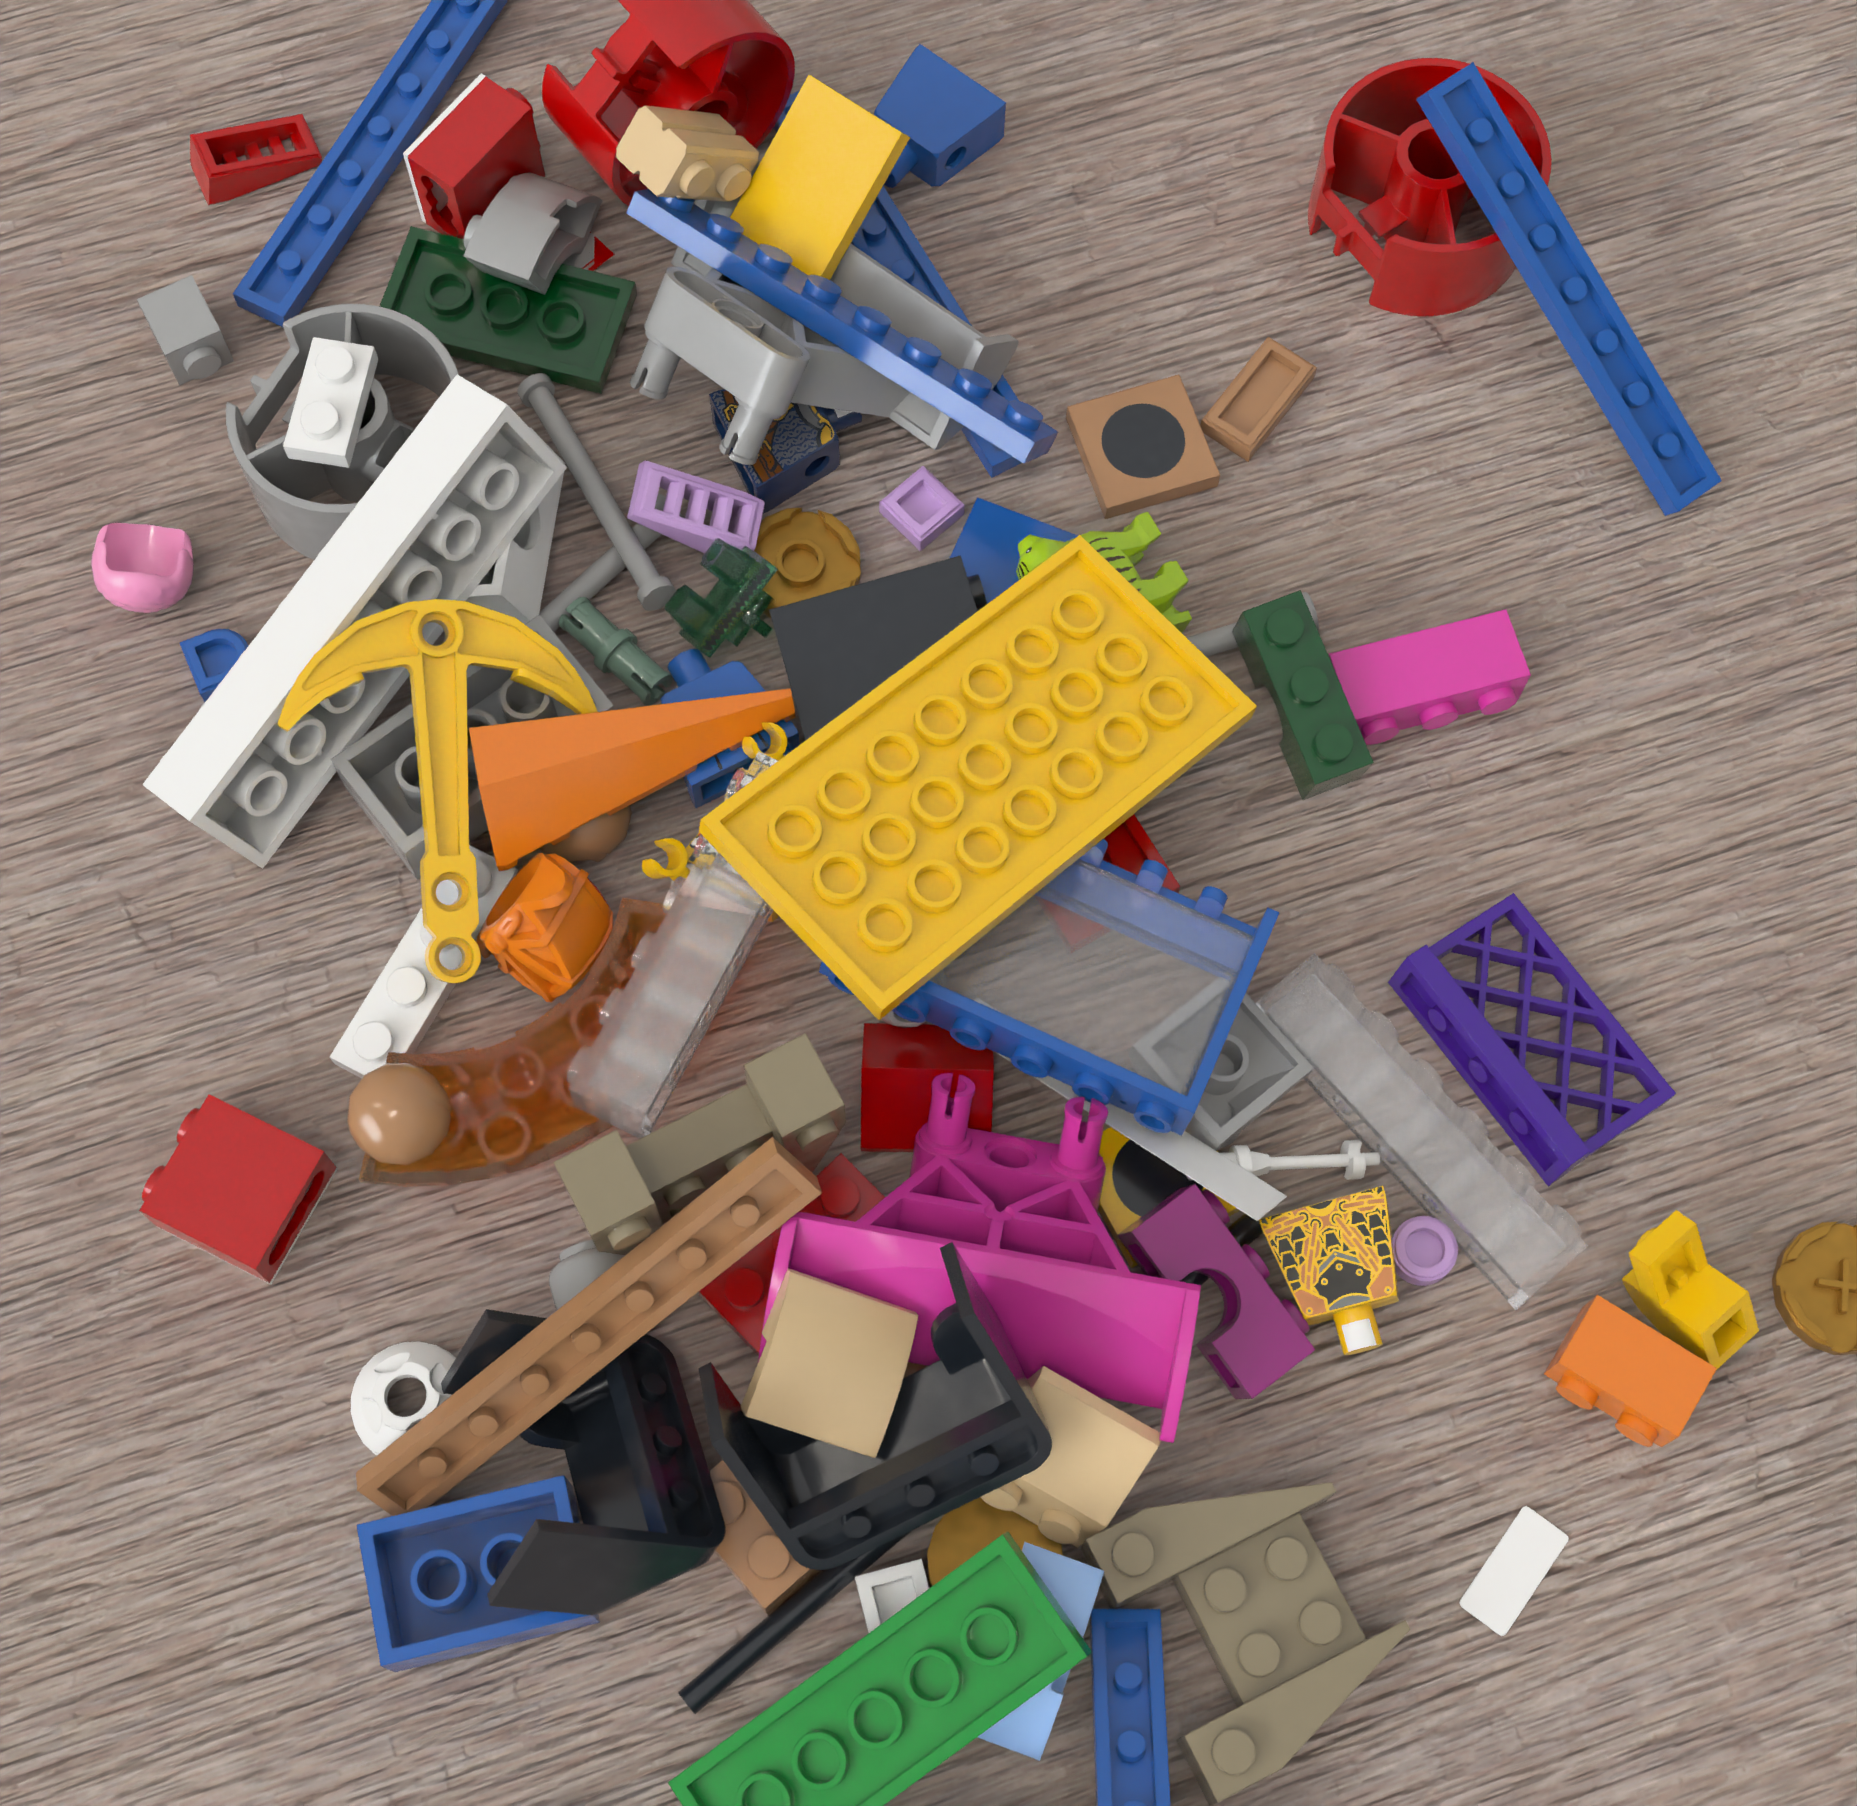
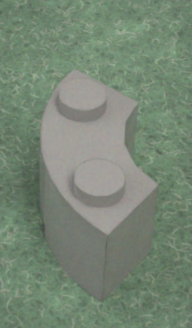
M534 173L515 175L495 196L483 216L474 215L470 220L464 236V247L466 248L464 257L484 273L545 295L555 273L564 260L574 253L581 254L584 250L603 200L592 194Z

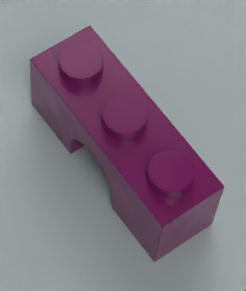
M1192 1184L1175 1191L1117 1236L1145 1275L1180 1281L1191 1272H1198L1208 1276L1216 1283L1223 1296V1316L1218 1326L1199 1341L1196 1346L1235 1399H1253L1315 1351V1348L1305 1336L1310 1331V1328L1297 1307L1287 1299L1280 1301L1267 1284L1265 1279L1270 1276V1273L1258 1253L1247 1244L1240 1246L1225 1226L1230 1222V1217L1218 1198L1209 1190L1205 1189L1201 1192L1196 1184Z

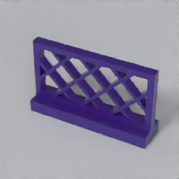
M1514 893L1432 946L1424 945L1407 956L1388 981L1389 985L1548 1187L1566 1175L1577 1164L1676 1095L1671 1086ZM1507 917L1523 937L1522 952L1491 946L1492 925ZM1479 934L1478 943L1469 941L1470 939ZM1450 952L1476 957L1475 983L1454 979L1439 960ZM1489 961L1520 967L1518 993L1487 986ZM1533 970L1552 974L1563 987L1562 1002L1531 996ZM1485 1001L1517 1008L1515 1034L1493 1029L1484 1017ZM1529 1011L1560 1017L1559 1044L1527 1037ZM1573 1020L1595 1026L1603 1036L1602 1053L1571 1046ZM1526 1052L1557 1058L1555 1085L1538 1082L1532 1078L1525 1069ZM1570 1061L1601 1068L1599 1095L1568 1088ZM1614 1071L1634 1075L1650 1096L1641 1103L1613 1098ZM1567 1103L1598 1109L1597 1133L1584 1142L1566 1120ZM1612 1113L1622 1115L1611 1123Z

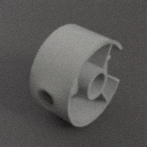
M338 304L316 308L284 321L283 328L290 343V348L267 380L256 375L252 376L250 382L257 396L243 416L237 406L229 402L226 403L228 437L233 452L265 520L285 543L313 560L316 559L319 552L326 546L359 500L369 490L415 429L395 419L381 383L373 378L350 468L289 459L283 447L286 434L259 449L256 448L255 444L302 378L313 337L374 346L378 357L375 374L411 380L428 388L440 397L458 374L453 359L432 332L417 321L394 310L366 304ZM295 401L282 418L288 424L290 423ZM332 488L342 498L356 503L323 504L308 500Z

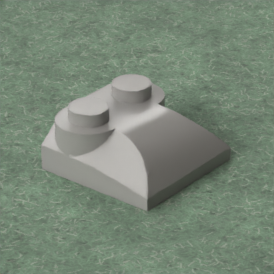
M1231 977L1230 982L1218 978L1135 1043L1127 1056L1136 1074L1186 1095L1187 1089L1184 1086L1196 1058L1198 1063L1201 1060L1211 1036L1206 1037L1226 988L1231 989L1234 979ZM1245 993L1195 1114L1185 1129L1187 1133L1216 1151L1233 1143L1242 1130L1299 1084L1314 1069L1312 1064L1247 993Z

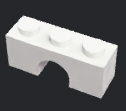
M530 428L540 438V436L532 428ZM544 442V444H545V445L563 462V464L565 465L566 463ZM564 473L466 602L515 617L524 624L539 615Z

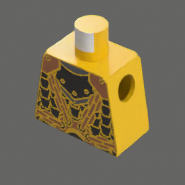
M1376 1187L1259 1219L1262 1231L1308 1325L1334 1319L1343 1355L1357 1354L1382 1346L1383 1343L1373 1309L1399 1301L1389 1207L1384 1187Z

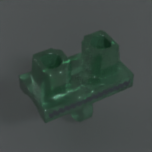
M717 538L702 556L700 565L717 577L719 581L705 599L684 584L676 590L664 608L681 628L678 634L709 658H711L725 638L738 647L751 628L765 639L768 637L773 628L761 620L760 617L774 598L767 594L763 588L778 570L765 558L747 546L740 549Z

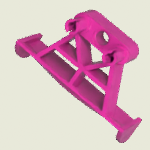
M953 1073L940 1074L932 1081V1097L928 1123L924 1124L915 1136L910 1175L905 1182L856 1222L798 1212L782 1225L763 1329L789 1268L915 1311L918 1314V1321L908 1362L929 1366L940 1360L931 1340L932 1324L939 1313L956 1303L940 1251L941 1247L953 1242L995 1310L1027 1379L1045 1366L1099 1398L1162 1409L1159 1441L1174 1443L1189 1368L1201 1285L1131 1273L1097 1213L1106 1172L1105 1163L1099 1154L1104 1124L1108 1117V1109L1100 1101L1091 1099L1087 1122L1081 1121L1085 1097H1075L1066 1102L1059 1145L967 1128L971 1102L975 1094V1084L966 1076L959 1075L957 1092L955 1097L951 1098L950 1089ZM763 1334L761 1337L758 1362L767 1342Z

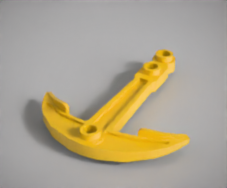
M432 599L406 602L359 619L315 653L297 676L289 691L277 726L288 732L303 715L321 701L363 681L364 673L404 667L408 670L411 684L425 853L420 860L423 926L433 937L425 951V963L431 975L445 983H460L470 979L476 973L481 961L479 946L471 936L479 924L476 857L469 849L466 672L468 666L513 671L510 680L554 698L577 715L598 711L586 685L576 669L560 650L517 618L466 601ZM426 623H437L443 628L445 639L441 645L434 646L425 641L422 631ZM443 880L452 881L458 888V898L451 905L441 903L436 896V888ZM449 944L456 946L462 954L461 963L453 970L443 967L439 960L441 950Z

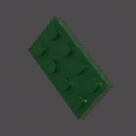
M413 226L410 227L379 307L399 312L423 325L443 344L452 357L528 376L543 373L548 375L552 382L602 394L637 296L634 281L562 264L555 273L544 295L480 271L464 257L466 251L464 239Z

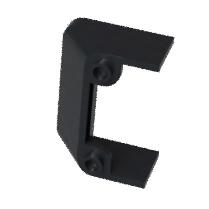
M953 1242L941 1247L940 1251L956 1303L939 1313L931 1327V1340L940 1360L903 1378L894 1410L876 1458L746 1417L741 1409V1404L713 1364L710 1362L698 1368L711 1444L792 1557L806 1568L827 1570L843 1565L1036 1470L1050 1455L1052 1439L1040 1406L995 1310Z
M486 1309L442 1380L443 1394L453 1395L547 1318ZM648 1334L642 1336L519 1435L523 1440L535 1446L565 1450L583 1524L536 1519L487 1593L489 1605L597 1615L705 1564L724 1540L726 1534L725 1522L679 1369L672 1352L658 1339Z

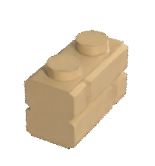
M645 105L637 110L616 148V158L633 174H640L639 180L657 197L673 198L677 196L684 199L731 202L740 197L748 188L751 182V173L759 161V151L743 136L735 135L736 130L719 114Z

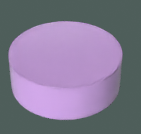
M1429 1216L1410 1218L1403 1222L1392 1235L1395 1271L1400 1278L1408 1283L1419 1286L1435 1284L1442 1280L1455 1265L1458 1255L1456 1238L1450 1228L1436 1218Z

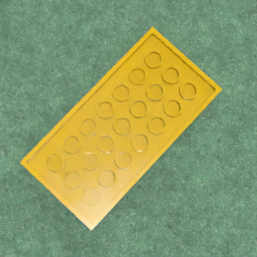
M1079 535L700 819L699 832L878 1020H881L1252 718L1257 705Z

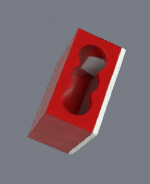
M481 73L403 153L421 219L437 232L464 239L466 228L474 215L483 216L489 204L513 176L523 173H534L545 177L540 152L541 145L537 138L533 118L534 111L529 101L520 92L513 88L505 90Z
M208 1094L201 1108L192 1109L184 1118L177 1133V1143L179 1144L167 1165L157 1167L148 1178L142 1192L144 1203L139 1211L158 1228L272 1284L338 1169L324 1151Z

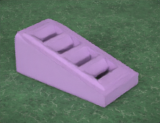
M645 460L638 467L627 519L728 565H732L751 555L755 550L765 502L746 492ZM659 487L667 490L663 511L655 509ZM683 498L689 500L685 518L679 516ZM706 509L712 511L709 526L703 524Z

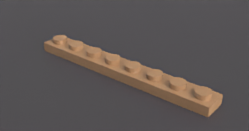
M773 1137L770 1138L356 1472L357 1491L392 1516L430 1507L818 1197L822 1191L817 1177Z

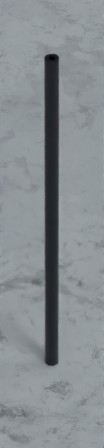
M1247 1214L1242 1215L1228 1227V1230L1240 1246L1251 1244L1263 1233L1260 1222ZM1191 1272L1180 1282L1202 1285L1209 1277L1198 1272ZM910 1532L843 1565L822 1570L683 1687L678 1694L694 1714L698 1713L855 1579V1576L862 1574Z

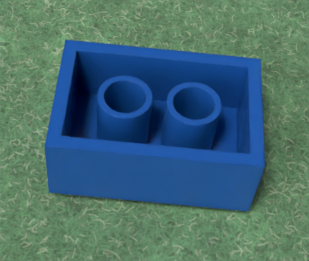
M564 1475L357 1524L381 1667L393 1672H399L600 1623L598 1614L583 1615L489 1605L487 1593L536 1519L581 1524L573 1485Z

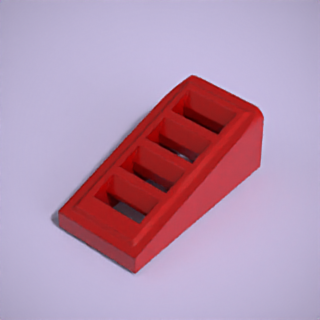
M303 114L190 134L191 167L208 205L232 200L317 167L322 163L321 153ZM290 138L295 151L286 152L281 141ZM268 147L271 155L263 157L260 149ZM243 155L246 156L247 160L238 161L237 159Z

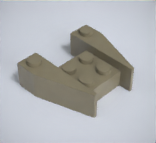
M806 1033L744 1064L746 1085L625 1146L618 1130H615L553 1162L599 1252L619 1255L628 1254L772 1137L813 1173L846 1124L845 1104Z
M1332 1482L1146 1508L1085 1539L1081 1547L1088 1565L1104 1570L1100 1589L1110 1609H1118L1173 1581L1237 1706L1236 1709L1177 1739L1209 1805L1218 1803L1281 1770L1410 1631L1406 1620L1372 1638L1366 1639L1301 1515L1325 1503L1337 1492Z

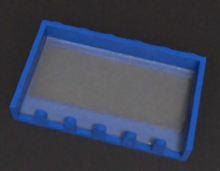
M1102 839L892 1010L895 1014L915 1023L928 1021L950 1031L951 1037L965 1047L974 1050L988 1048L1011 1059V1063L1025 1074L1038 1078L1050 1076L1070 1085L1074 1093L1079 1097H1085L1087 1102L1091 1103L1093 1098L1104 1105L1110 1103L1134 1114V1119L1147 1129L1159 1133L1172 1131L1182 1136L1195 1114L1279 912L1267 907L1257 928L1221 913L1228 897L1218 888L1204 887L1196 902L1162 886L1168 870L1157 861L1145 860L1138 875L1104 861L1103 858L1108 848V843L1105 839ZM821 960L819 973L828 976L829 981L838 989L854 995Z

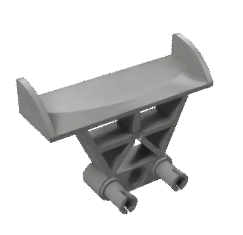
M757 163L753 172L751 173V178L753 177L757 167L759 166V163ZM741 196L731 202L696 200L695 205L709 214H720L730 218ZM851 243L830 279L841 288L842 297L858 307L868 306L884 313L892 322L890 327L908 338L917 337L932 343L941 351V359L957 369H970L986 377L992 383L991 390L1001 378L1019 344V341L1009 334L986 337ZM677 247L671 262L675 267L667 268L646 319L644 328L648 341L629 383L632 388L638 389L641 382H643L639 393L649 398L664 399L668 394V387L680 358H682L734 395L739 405L727 433L719 445V449L723 454H729L731 447L733 448L729 456L731 460L745 465L755 464L773 419H778L786 414L790 403L889 417L934 450L940 449L963 428L962 424L681 247Z

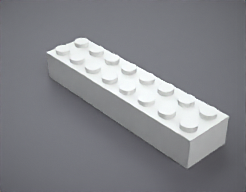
M457 374L142 785L188 821L263 869L336 773L331 759L365 735L410 675L404 667L364 673L363 681L321 701L303 715L287 732L277 726L285 699L300 672L315 653L359 619L406 602L432 599L466 601L567 467L506 403ZM426 623L422 631L423 638L427 643L433 645L444 630L437 623Z

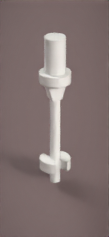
M1345 1140L1342 1143L1340 1154L1269 1157L1268 1154L1250 1151L1247 1145H1233L1230 1147L1229 1152L1220 1153L1256 1177L1269 1173V1170L1346 1167L1345 1179L1355 1180L1364 1177L1366 1166L1380 1164L1378 1152L1360 1153L1362 1145L1360 1140Z

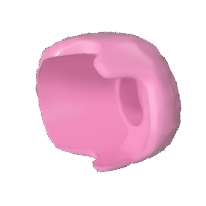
M110 523L103 526L99 531L92 554V572L97 590L113 605L134 612H158L175 605L181 600L192 583L194 562L191 540L183 530L147 524Z

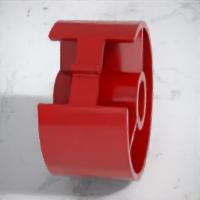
M618 0L629 12V18L610 37L604 49L596 47L591 54L596 61L580 83L573 87L556 66L546 65L542 82V100L546 113L617 197L627 206L630 205L635 191L648 189L639 180L640 174H633L616 158V148L639 108L646 105L719 114L736 130L735 135L743 136L755 149L765 140L781 116L793 87L795 77L794 56L788 44L748 0Z
M1418 58L1392 63L1379 68L1359 80L1344 94L1328 122L1308 205L1309 233L1313 235L1319 231L1322 220L1337 236L1333 248L1334 255L1340 256L1346 251L1351 252L1374 279L1369 304L1374 307L1410 316H1438L1462 311L1494 294L1509 279L1516 268L1496 233L1479 240L1456 244L1455 231L1465 202L1472 199L1474 195L1416 100L1433 87L1468 66L1469 63L1443 58ZM1476 66L1548 187L1552 158L1550 143L1541 119L1535 109L1517 89L1497 75ZM1332 190L1369 204L1358 212V216L1365 223L1364 227ZM1376 235L1378 239L1384 237L1386 241L1384 250L1372 236Z

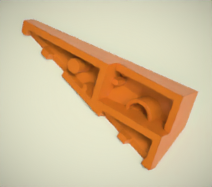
M791 688L469 728L479 791L498 870H509L517 865L518 859L548 843L556 845L569 838L572 830L605 813L611 816L696 771L697 764L727 748L733 751L741 747L745 736L750 737L763 730L762 722L775 724L782 719L788 722L796 718Z

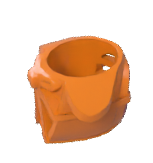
M555 853L536 854L515 874L489 912L476 940L481 955L485 959L492 953L499 962L498 968L501 971L512 975L523 986L542 996L546 1002L551 1003L557 997L576 986L585 977L608 947L613 934V912L599 889L588 878L589 873L583 869L579 870L565 858Z

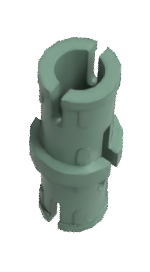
M587 597L576 599L565 609L574 618L570 619L566 614H562L559 619V627L572 635L595 657L594 665L605 674L606 672L613 673L647 706L657 702L666 693L658 685L661 683L666 688L670 687L673 681L672 675L663 670L637 646V637L629 629H618L592 605Z

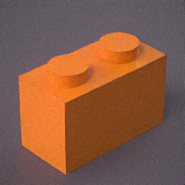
M1596 1295L1581 1308L1544 1375L1558 1383L1556 1386L1557 1392L1571 1403L1588 1410L1595 1406L1617 1420L1615 1424L1616 1429L1627 1438L1643 1446L1651 1447L1655 1443L1663 1447L1680 1436L1717 1368L1601 1296Z

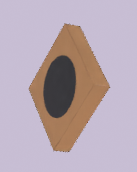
M1179 374L1067 406V423L1105 519L1218 487L1220 473Z

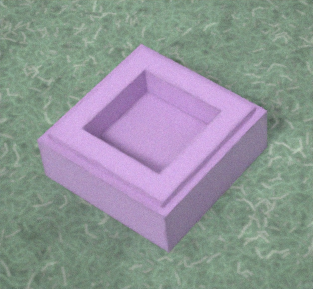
M922 466L879 502V512L919 551H922L964 515V504L932 473Z

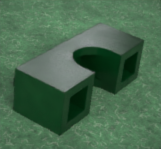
M1301 590L1243 611L1232 633L1254 686L1258 687L1264 684L1275 703L1283 731V738L1279 745L1302 800L1360 779L1374 762Z

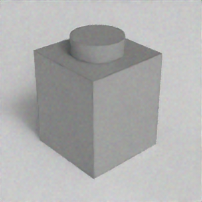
M192 275L137 299L179 386L193 379L209 377L218 371L220 367L234 361L222 332Z

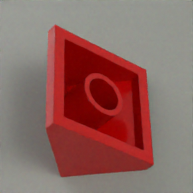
M864 1023L861 1065V1151L913 1152L917 1132L924 1124L928 1123L932 1097V1081L936 1076L945 1073H953L950 1089L951 1098H954L957 1092L959 1075L966 1076L975 1084V1094L971 1102L967 1128L992 1132L993 1051L988 1048L974 1050L965 1047L951 1037L950 1031L937 1025L923 1024L917 1027L901 1028L883 1023Z

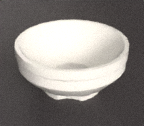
M419 1341L402 1342L387 1347L374 1355L359 1373L351 1394V1415L355 1430L363 1444L377 1456L447 1400L451 1394H443L441 1382L456 1357L437 1345ZM416 1378L422 1381L425 1386V1404L414 1415L408 1417L394 1415L387 1403L390 1388L401 1379Z

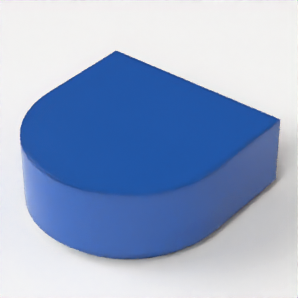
M214 629L180 642L204 702L208 700L248 647L245 639L232 630Z

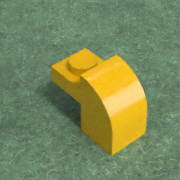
M1675 1210L1658 1227L1646 1231L1640 1237L1636 1246L1628 1253L1633 1269L1622 1278V1281L1638 1309L1662 1335L1717 1369L1759 1332L1749 1292L1708 1264L1697 1224L1679 1211Z

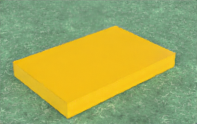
M808 75L730 218L744 228L743 235L757 244L771 245L786 252L793 259L791 265L805 274L818 275L830 280L910 137L820 80Z

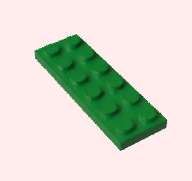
M1006 1532L674 1777L668 1784L682 1806H884L1085 1659L1092 1651L1011 1534Z

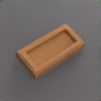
M1267 337L1203 417L1200 424L1203 433L1249 462L1314 379L1317 367L1272 338Z

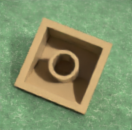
M1043 1366L1027 1380L1045 1417L1051 1435L1052 1449L1050 1455L1036 1470L981 1496V1498L992 1507L1005 1511H1014L1038 1525L1040 1532L1050 1540L1061 1544H1072L1078 1548L1084 1543L1085 1539L1101 1532L1108 1526L1158 1449L1161 1442L1159 1441L1160 1432Z

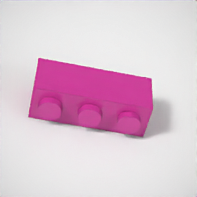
M1506 609L1329 654L1333 668L1367 745L1385 742L1396 736L1399 730L1422 725L1423 729L1426 730L1437 729L1452 723L1458 718V715L1481 710L1482 714L1491 715L1507 710L1516 704L1531 676Z

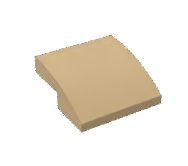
M788 1268L762 1331L767 1342L741 1404L744 1415L876 1458L902 1385L914 1340L918 1314L915 1311Z

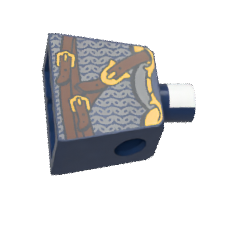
M725 389L709 394L713 425L721 440L724 439L739 405L735 396ZM790 403L786 414L778 419H773L755 464L745 465L731 460L748 494L765 502L763 514L836 470L840 465L839 439L836 432L862 422V415L856 412ZM731 447V449H730V451H729V454H728L729 456H730L731 452L733 451V448H732V447Z

